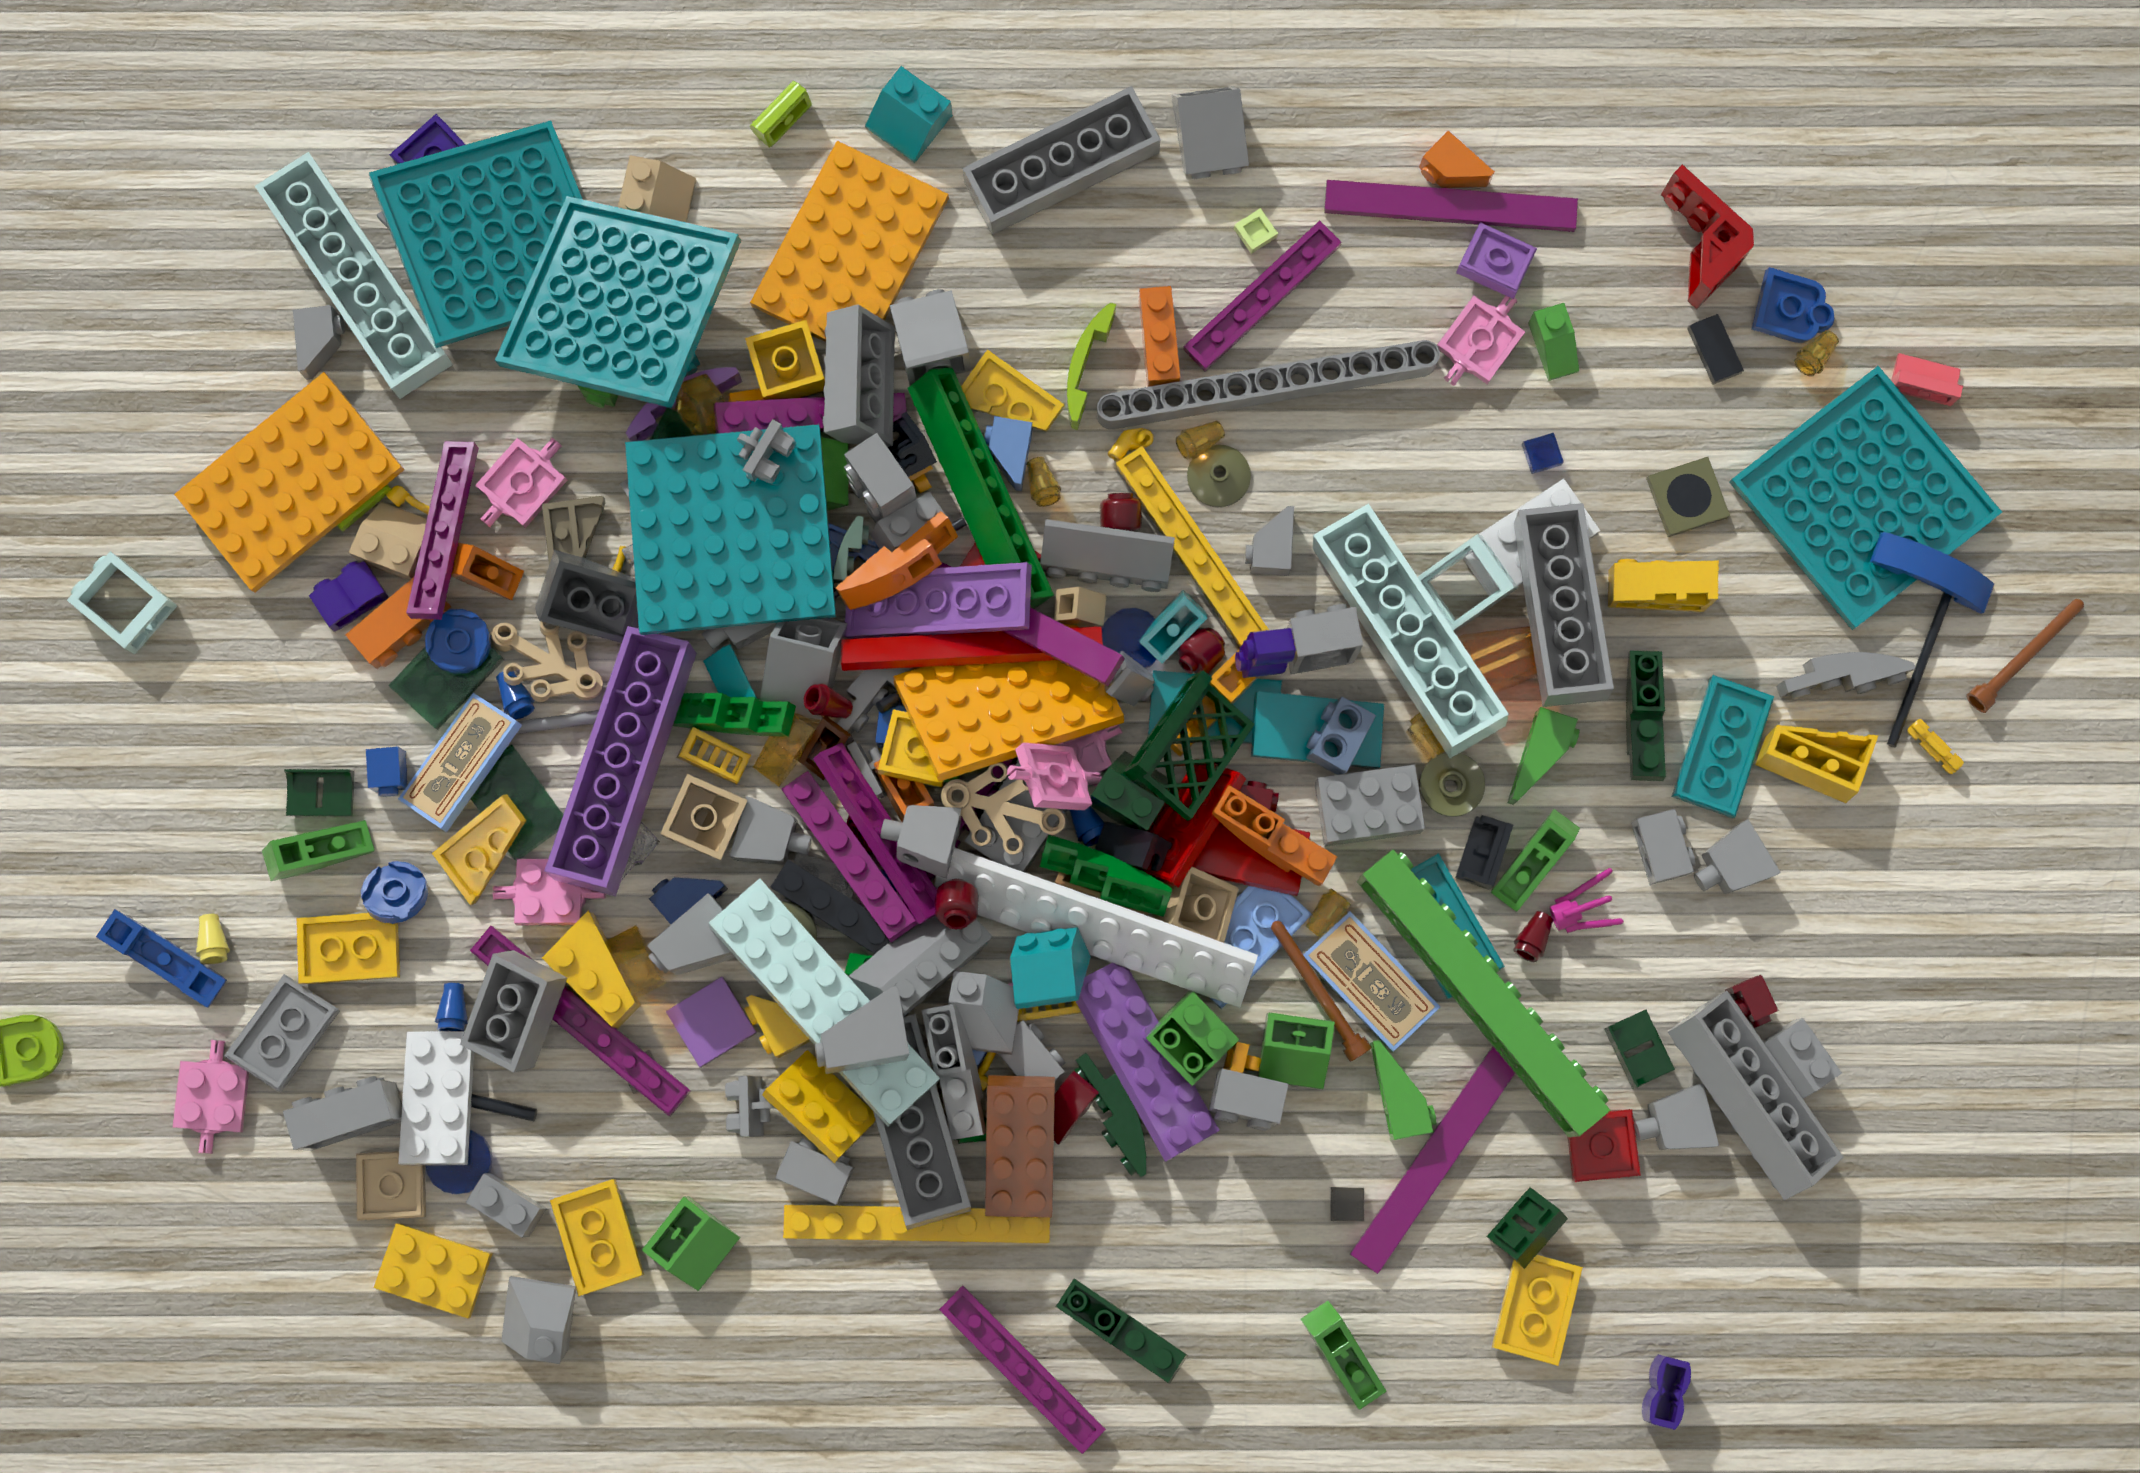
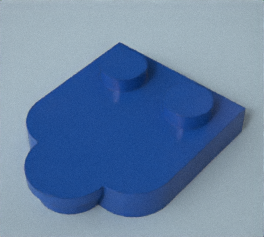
M1769 267L1764 273L1751 330L1795 343H1805L1817 333H1823L1831 328L1834 323V311L1829 304L1825 303L1826 292L1820 283Z

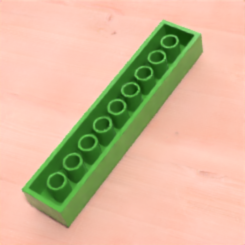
M1394 849L1364 872L1356 882L1568 1137L1581 1136L1611 1111L1606 1105L1609 1101L1608 1098L1597 1086L1592 1088L1584 1079L1587 1074L1576 1060L1573 1059L1570 1062L1562 1051L1565 1047L1553 1033L1548 1035L1540 1026L1543 1021L1537 1012L1531 1007L1526 1009L1519 1001L1521 994L1510 981L1504 983L1497 972L1500 969L1488 955L1483 957L1475 948L1478 943L1472 934L1466 929L1461 931L1454 923V920L1457 918L1452 910L1445 903L1440 906L1432 896L1435 893L1434 889L1424 878L1419 880L1411 871L1414 866L1408 857L1402 852L1397 854Z

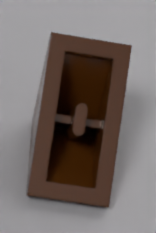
M824 716L798 762L824 781L826 778L813 758L820 752L840 743H843L848 751L847 745L853 743L854 739L849 732L829 717Z

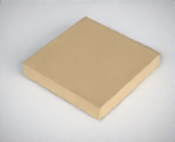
M399 1151L356 1153L357 1221L426 1217L425 1165L398 1164Z

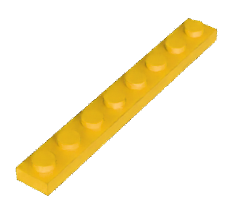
M1143 446L1116 462V468L1136 497L1141 501L1142 506L1162 535L1175 537L1173 551L1239 647H1241L1244 640H1247L1250 632L1269 630Z
M784 1205L783 1238L1050 1243V1218L985 1216V1208H971L970 1212L907 1230L900 1207Z

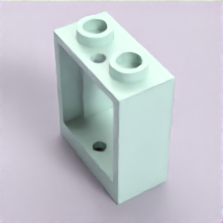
M1479 534L1418 576L1454 632H1457L1519 588L1483 536ZM1474 552L1499 587V590L1456 620L1430 582L1468 554Z
M111 551L107 556H102L95 562L91 574L73 587L72 595L67 599L70 604L107 635L133 654L137 653L177 607L173 601ZM117 569L121 570L153 597L122 633L86 605Z

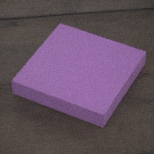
M1480 222L1456 273L1514 299L1537 248Z
M724 977L718 978L666 1011L700 1068L757 1033Z

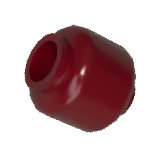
M1108 493V498L1100 502V527L1133 532L1140 530L1142 527L1141 501L1133 498V493Z
M1199 627L1177 649L1180 666L1189 674H1197L1202 670L1209 674L1225 656V641L1214 629Z
M952 879L944 882L938 887L935 895V914L937 919L946 927L955 930L963 929L976 920L978 915L979 896L977 889L971 883L962 879Z

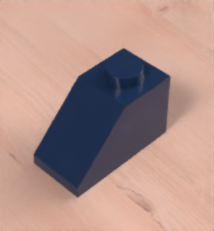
M674 877L669 881L666 878L652 889L654 895L649 900L665 919L672 924L708 893L717 899L728 888L720 880Z

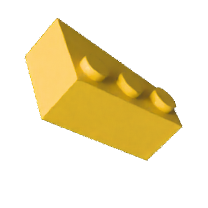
M1620 559L1618 563H1614L1608 570V607L1704 612L1718 599L1719 560L1674 562L1655 560L1651 562H1637L1635 559Z
M1776 725L1765 737L1755 765L1843 803H1847L1859 792L1879 735L1868 734L1867 736L1850 735L1848 732L1842 731L1830 733L1821 732L1813 728Z
M589 910L542 957L554 971L567 977L566 983L614 1028L618 1029L641 1006L595 914Z

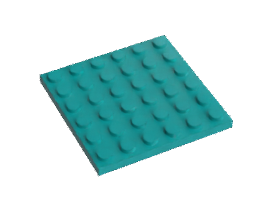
M551 120L369 172V179L435 348L510 326L566 196L582 199Z
M566 196L495 358L496 363L500 367L672 408L741 243L739 235Z
M1879 366L1871 370L1729 481L1852 630L1917 580L1904 573L1897 575L1870 562L1880 533L1886 532L1949 555L2002 513L2000 508Z
M819 424L783 428L784 432L795 440L796 445L788 457L773 450L768 460L779 465L781 468L774 483L758 478L754 482L746 478L747 474L743 471L750 456L747 460L739 456L744 446L737 441L740 433L750 437L753 430L625 442L638 624L641 635L836 617L821 429Z

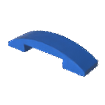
M1886 532L1880 533L1870 560L1871 563L1897 575L1904 573L1954 596L1953 601L1980 614L1985 612L1994 587V583L1969 565L1921 543Z
M114 909L96 936L123 955L131 957L172 983L180 991L207 1008L210 1007L227 981L216 971L200 963V960L116 909Z

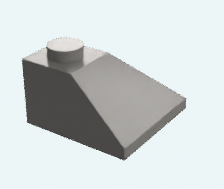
M954 971L948 1005L956 1004L972 1050L1012 1055L1019 1009L1016 1008L1014 1002L1013 986L986 974Z
M510 1276L501 1341L526 1359L560 1364L569 1349L576 1286Z

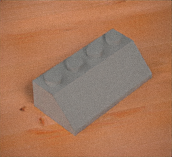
M859 304L827 312V326L825 328L826 356L824 358L825 386L823 390L825 397L824 433L842 443L860 444L878 433L887 447L893 446L895 327Z
M1046 519L1040 564L1046 575L1052 578H1065V575L1078 576L1079 581L1096 583L1097 579L1108 580L1110 585L1116 587H1129V584L1142 585L1141 589L1145 591L1160 592L1161 588L1167 589L1175 537Z
M934 916L921 924H917L892 943L889 942L848 977L870 1001L890 987L898 986L904 1018L951 978L954 971H959L977 956L993 936L977 919L967 927L955 930L946 927Z

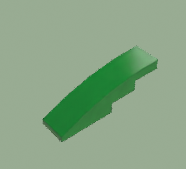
M683 693L673 726L690 729L694 727L703 731L730 734L789 737L796 706L788 701L763 702L756 697H729L724 693Z
M1048 834L1039 867L1071 875L1070 884L1100 891L1101 900L1164 917L1172 893L1171 887L1113 856Z

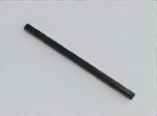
M1945 592L1941 596L1915 666L1916 669H1914L1887 742V745L1896 748L1951 601L1952 595Z

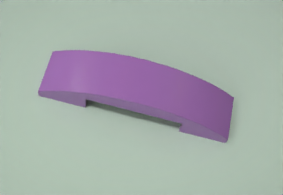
M736 367L714 368L685 377L672 408L648 402L643 406L626 431L631 442L644 441L661 431L655 419L705 389L710 388L716 398L743 381Z

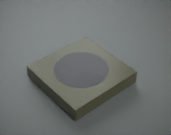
M1709 457L1649 475L1646 478L1667 537L1724 520L1730 516Z

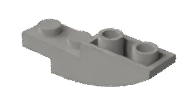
M1867 652L1838 653L1810 659L1803 664L1804 675L1784 680L1776 687L1780 698L1791 695L1792 700L1810 695V689L1821 686L1822 690L1826 691L1839 687L1842 684L1845 692L1856 689L1857 694H1862L1876 689L1875 683L1887 680L1888 685L1907 680L1906 674L1916 668L1911 661L1884 654Z
M919 667L865 670L847 689L848 695L855 700L852 703L853 710L851 715L846 719L841 718L837 724L850 734L854 730L859 733L869 720L867 713L874 705L876 706L877 701L888 696L889 691L886 690L887 687L890 686L897 691L893 676Z
M956 1004L923 1009L922 1014L933 1070L940 1078L951 1140L983 1135L986 1133L980 1099L984 1098L972 1047Z

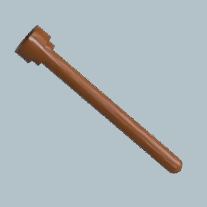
M2074 599L1987 684L1976 685L1966 695L1969 703L1978 711L1986 713L1996 703L1997 692L2084 608V602L2081 599Z
M1274 921L1271 925L1272 932L1329 1019L1335 1022L1334 1026L1344 1040L1342 1043L1345 1048L1343 1050L1344 1054L1350 1062L1369 1051L1372 1048L1365 1036L1361 1038L1359 1033H1354L1281 921Z

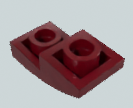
M1075 1071L1068 1076L1055 1093L1054 1141L1058 1145L1067 1138L1078 1119L1087 1112L1099 1093Z

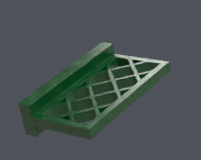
M1204 670L1187 679L1123 772L1132 782L1139 779L1186 821L1193 818L1255 725L1209 684L1213 678ZM1205 695L1214 702L1216 713L1204 714L1202 700ZM1227 718H1233L1242 726L1237 735L1228 734ZM1206 720H1218L1220 736L1208 735ZM1188 721H1198L1200 737H1188L1186 726ZM1222 741L1224 755L1222 758L1213 759L1210 742ZM1202 742L1205 759L1193 760L1190 743ZM1172 744H1182L1184 760L1172 761L1170 751ZM1194 765H1206L1208 775L1206 782L1196 781ZM1186 766L1189 783L1176 784L1174 767ZM1156 768H1166L1168 784L1161 785L1151 776ZM1178 789H1190L1192 803L1189 808L1180 802Z

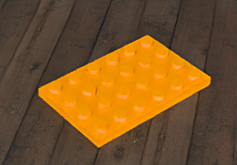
M836 141L751 299V306L789 325L807 320L811 335L826 342L827 312L859 304L885 321L890 311V305L894 304L949 200V194L844 143Z
M323 372L174 495L248 588L256 593L405 469L332 379Z
M1063 624L1069 628H1079L1077 625ZM1058 660L920 667L893 676L895 688L939 782L1018 757L1015 749L1022 743L1056 745L1124 723V714L1116 698L1106 693L1104 684Z

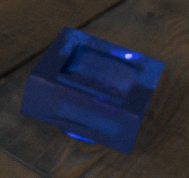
M1554 433L1523 441L1522 448L1531 474L1558 467L1564 463Z

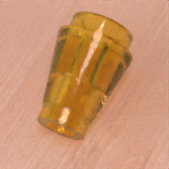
M1823 331L1822 334L1797 351L1794 360L1796 368L1806 376H1814L1821 373L1839 343L1838 337L1831 331Z
M1215 420L1182 430L1181 435L1175 438L1176 445L1185 459H1197L1220 441V439L1224 438L1225 432L1220 422Z
M1044 457L1030 459L1026 465L1028 468L1031 499L1039 507L1050 506L1058 502L1061 498V487L1045 462Z
M1330 888L1326 894L1323 892L1309 918V922L1305 926L1321 938L1324 933L1329 931L1349 913L1347 909L1351 906V903Z

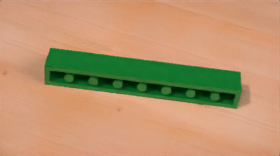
M953 368L930 369L907 388L913 404L917 409L985 565L1029 563L1032 566L1030 608L1035 609L1053 597V591Z

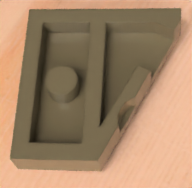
M604 496L542 504L549 564L554 550L586 558L606 504Z

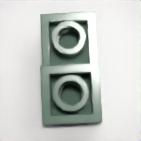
M862 516L856 517L843 538L834 565L833 583H841L846 576H850L853 573L854 557L848 556V552L860 553L862 545H868L869 526L863 525L864 517Z

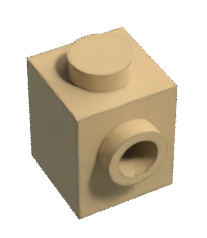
M1082 587L1056 589L1054 620L1062 624L1077 625L1079 627L1104 626L1106 595Z

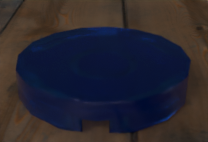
M1124 608L1117 611L1104 623L1102 628L1103 645L1117 653L1124 651L1144 668L1152 666L1157 659L1139 640L1154 622V616L1148 611L1138 608Z
M470 1130L468 1165H426L427 1175L432 1183L443 1192L456 1195L470 1193L474 1190L484 1173H491L492 1149L483 1136L474 1130Z

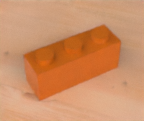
M1171 286L1140 288L1139 309L1147 387L1180 382Z
M414 577L345 634L369 664L376 669L381 666L386 667L397 658V652L406 645L411 646L422 637V631L434 620L411 619L406 613ZM447 601L445 602L443 613L451 608Z

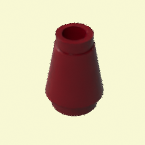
M825 684L810 686L804 695V706L812 715L846 719L852 713V702Z
M1536 911L1535 915L1514 940L1515 947L1513 951L1515 954L1530 962H1537L1539 957H1543L1554 919L1544 912Z

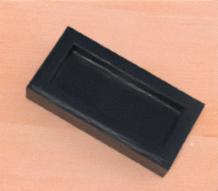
M1719 314L1688 326L1687 330L1712 385L1742 374L1744 369Z

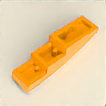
M1234 654L1211 676L1213 679L1209 684L1233 704L1258 677L1243 678L1242 671H1238L1236 668ZM1205 695L1202 700L1204 714L1216 713L1214 702ZM1217 719L1206 720L1207 730ZM1188 721L1186 723L1188 737H1200L1198 721ZM1182 744L1171 745L1170 748L1181 757L1183 755Z

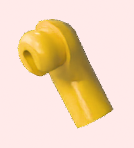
M1145 428L1124 430L1108 452V456L1118 462L1125 457L1129 450H1136L1141 446L1143 448L1150 446L1154 440L1153 433Z

